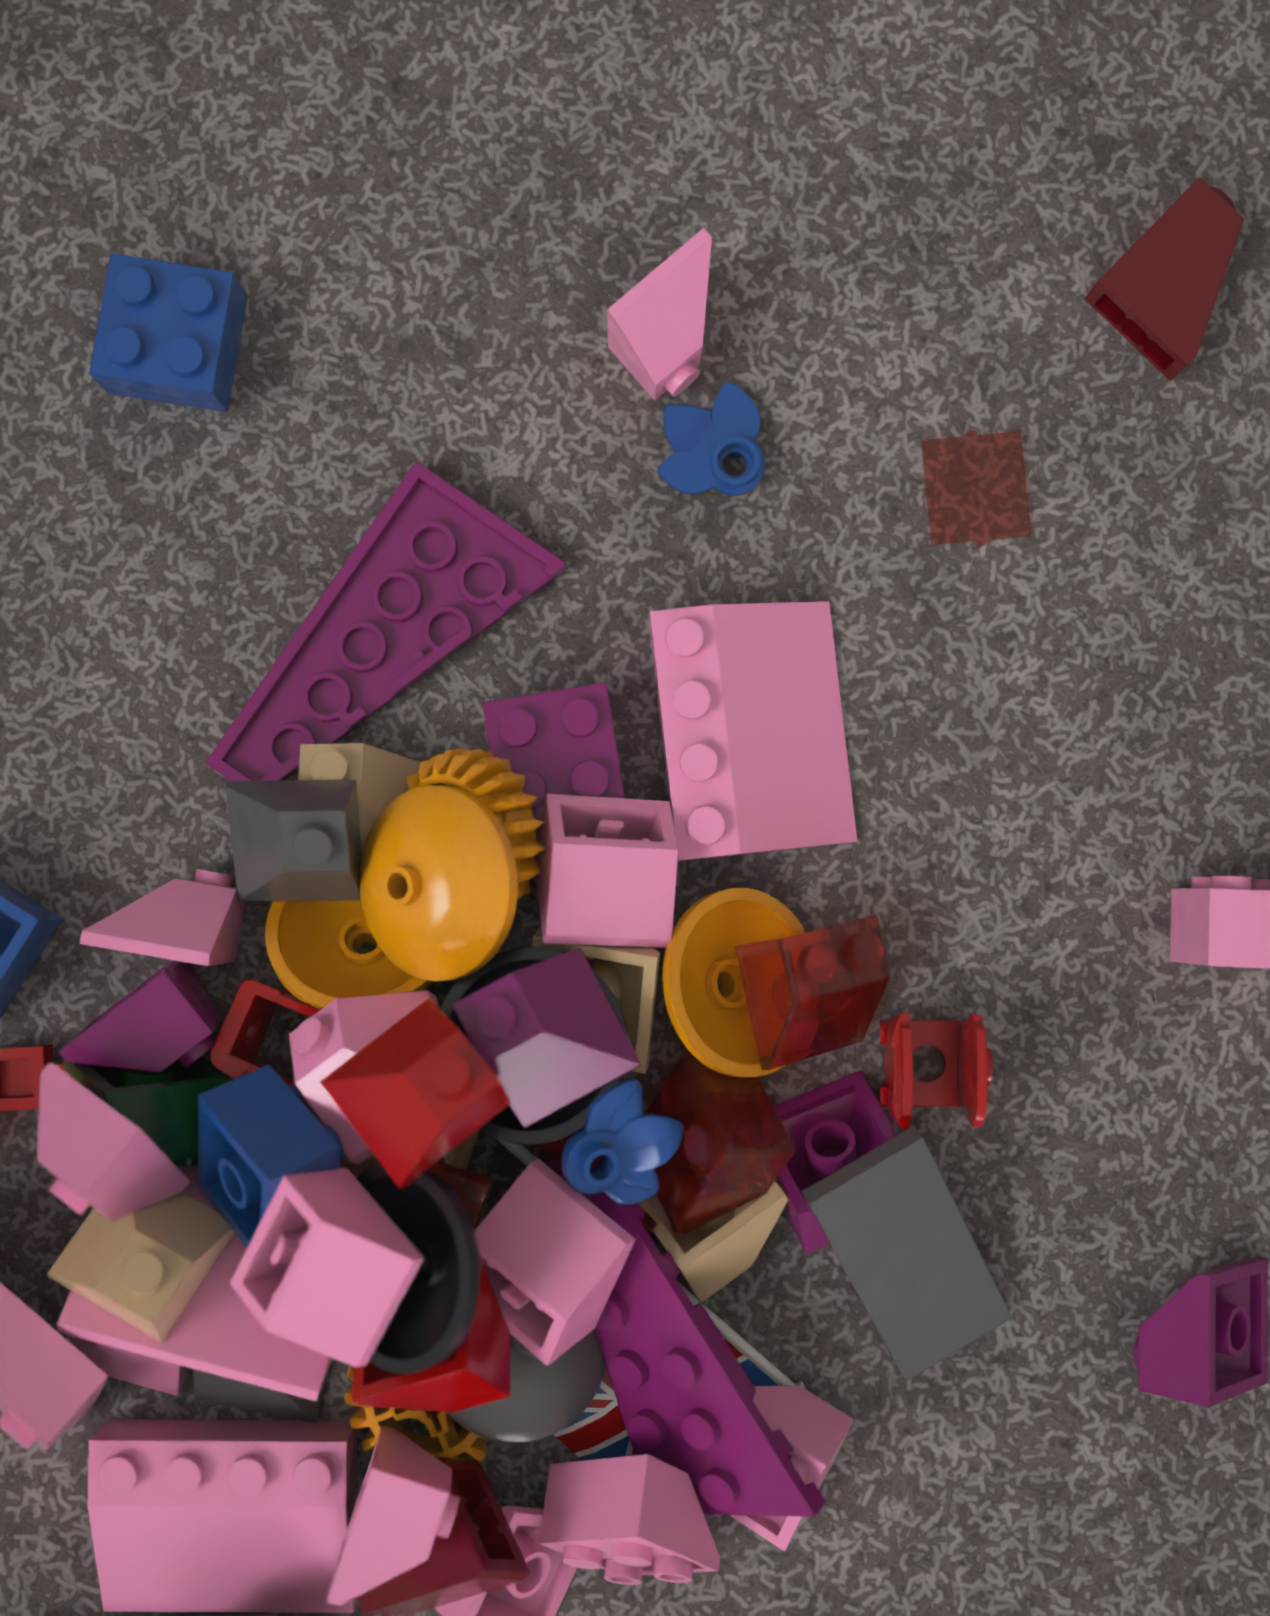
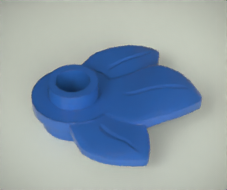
M726 382L719 391L711 411L691 405H667L664 409V430L670 447L675 453L666 458L658 467L657 473L676 491L692 495L715 488L725 495L740 496L755 489L764 475L765 457L762 449L755 442L761 424V417L750 397L739 386L732 382ZM738 456L742 458L746 464L745 472L738 476L728 474L723 467V463L728 457Z
M635 1078L623 1080L610 1087L593 1101L588 1109L585 1129L574 1133L566 1141L561 1156L564 1177L572 1187L585 1194L604 1192L609 1198L619 1204L642 1202L659 1191V1181L654 1168L665 1164L676 1153L682 1140L684 1125L679 1120L666 1115L643 1114L640 1082ZM603 1155L598 1165L590 1170L592 1161L597 1156Z

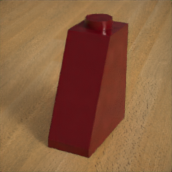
M1199 177L1097 281L1084 300L1171 381L1198 353L1244 218L1235 211L1234 204L1226 193L1218 188L1210 187Z
M434 1456L453 1469L450 1494L460 1497L450 1534L447 1539L435 1536L428 1560L357 1596L356 1599L363 1614L412 1615L523 1581L529 1575L528 1565L479 1461Z

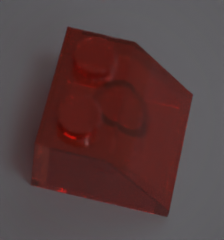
M877 915L827 923L735 946L762 1070H771L863 1042L890 979Z

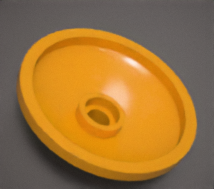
M445 785L416 787L392 800L376 818L366 838L362 852L359 890L366 922L383 953L400 969L417 978L429 981L453 980L468 976L486 965L499 951L510 931L518 896V876L514 853L508 836L494 813L474 795L465 790Z
M730 888L708 894L696 901L681 916L672 931V940L666 947L662 977L667 1011L672 1025L685 1047L701 1063L727 1076L758 1077L768 1075L785 1067L806 1045L815 1026L820 1006L821 981L819 965L812 942L800 921L776 898L750 888ZM717 979L720 982V992L718 990Z
M361 900L273 901L265 927L267 953L274 972L289 992L304 1003L321 1010L338 998L423 991L433 982L406 973L383 953L366 922ZM365 943L376 945V948L369 953L360 954L357 952L359 947Z

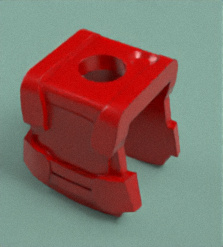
M246 980L240 985L211 1050V1062L217 1069L234 1079L264 1067V1065L254 1062V1058L268 1029L277 1004L309 1017L314 1016L320 1009L302 1002L286 988L282 992L255 980ZM274 1070L287 1085L292 1084L299 1090L295 1084V1078Z
M906 1012L890 1020H880V1044H884V1085H880L881 1107H888L890 1115L901 1129L908 1130L910 1128L912 1107H964L967 1111V1119L972 1127H982L986 1117L988 1086L991 1085L993 1078L992 1053L990 1048L987 1047L986 1029L982 1016L972 1014L967 1017V1020H909V1012ZM925 1045L937 1048L942 1054L944 1062L940 1074L933 1080L928 1081L919 1080L913 1075L912 1053L920 1046Z

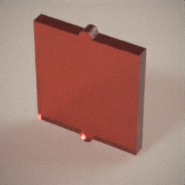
M968 430L963 437L921 441L931 545L975 542L978 547H983L987 544L988 540L1031 536L1021 431L977 435L974 430Z

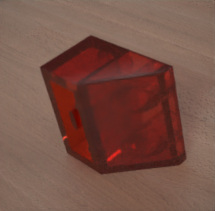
M690 1051L683 1053L645 1113L666 1115L679 1120L684 1125L682 1140L676 1153L665 1164L654 1168L659 1181V1191L656 1193L657 1198L665 1211L674 1234H686L766 1194L796 1152L758 1077H732L718 1073L701 1063Z

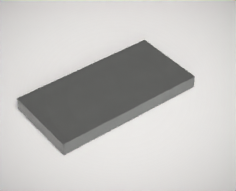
M914 1126L802 1191L905 1381H908L1012 1319L923 1137Z

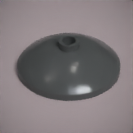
M594 1330L548 1366L510 1334L511 1397L447 1413L468 1431L482 1438L501 1443L533 1442L561 1431L575 1421L588 1407L604 1375L606 1365Z

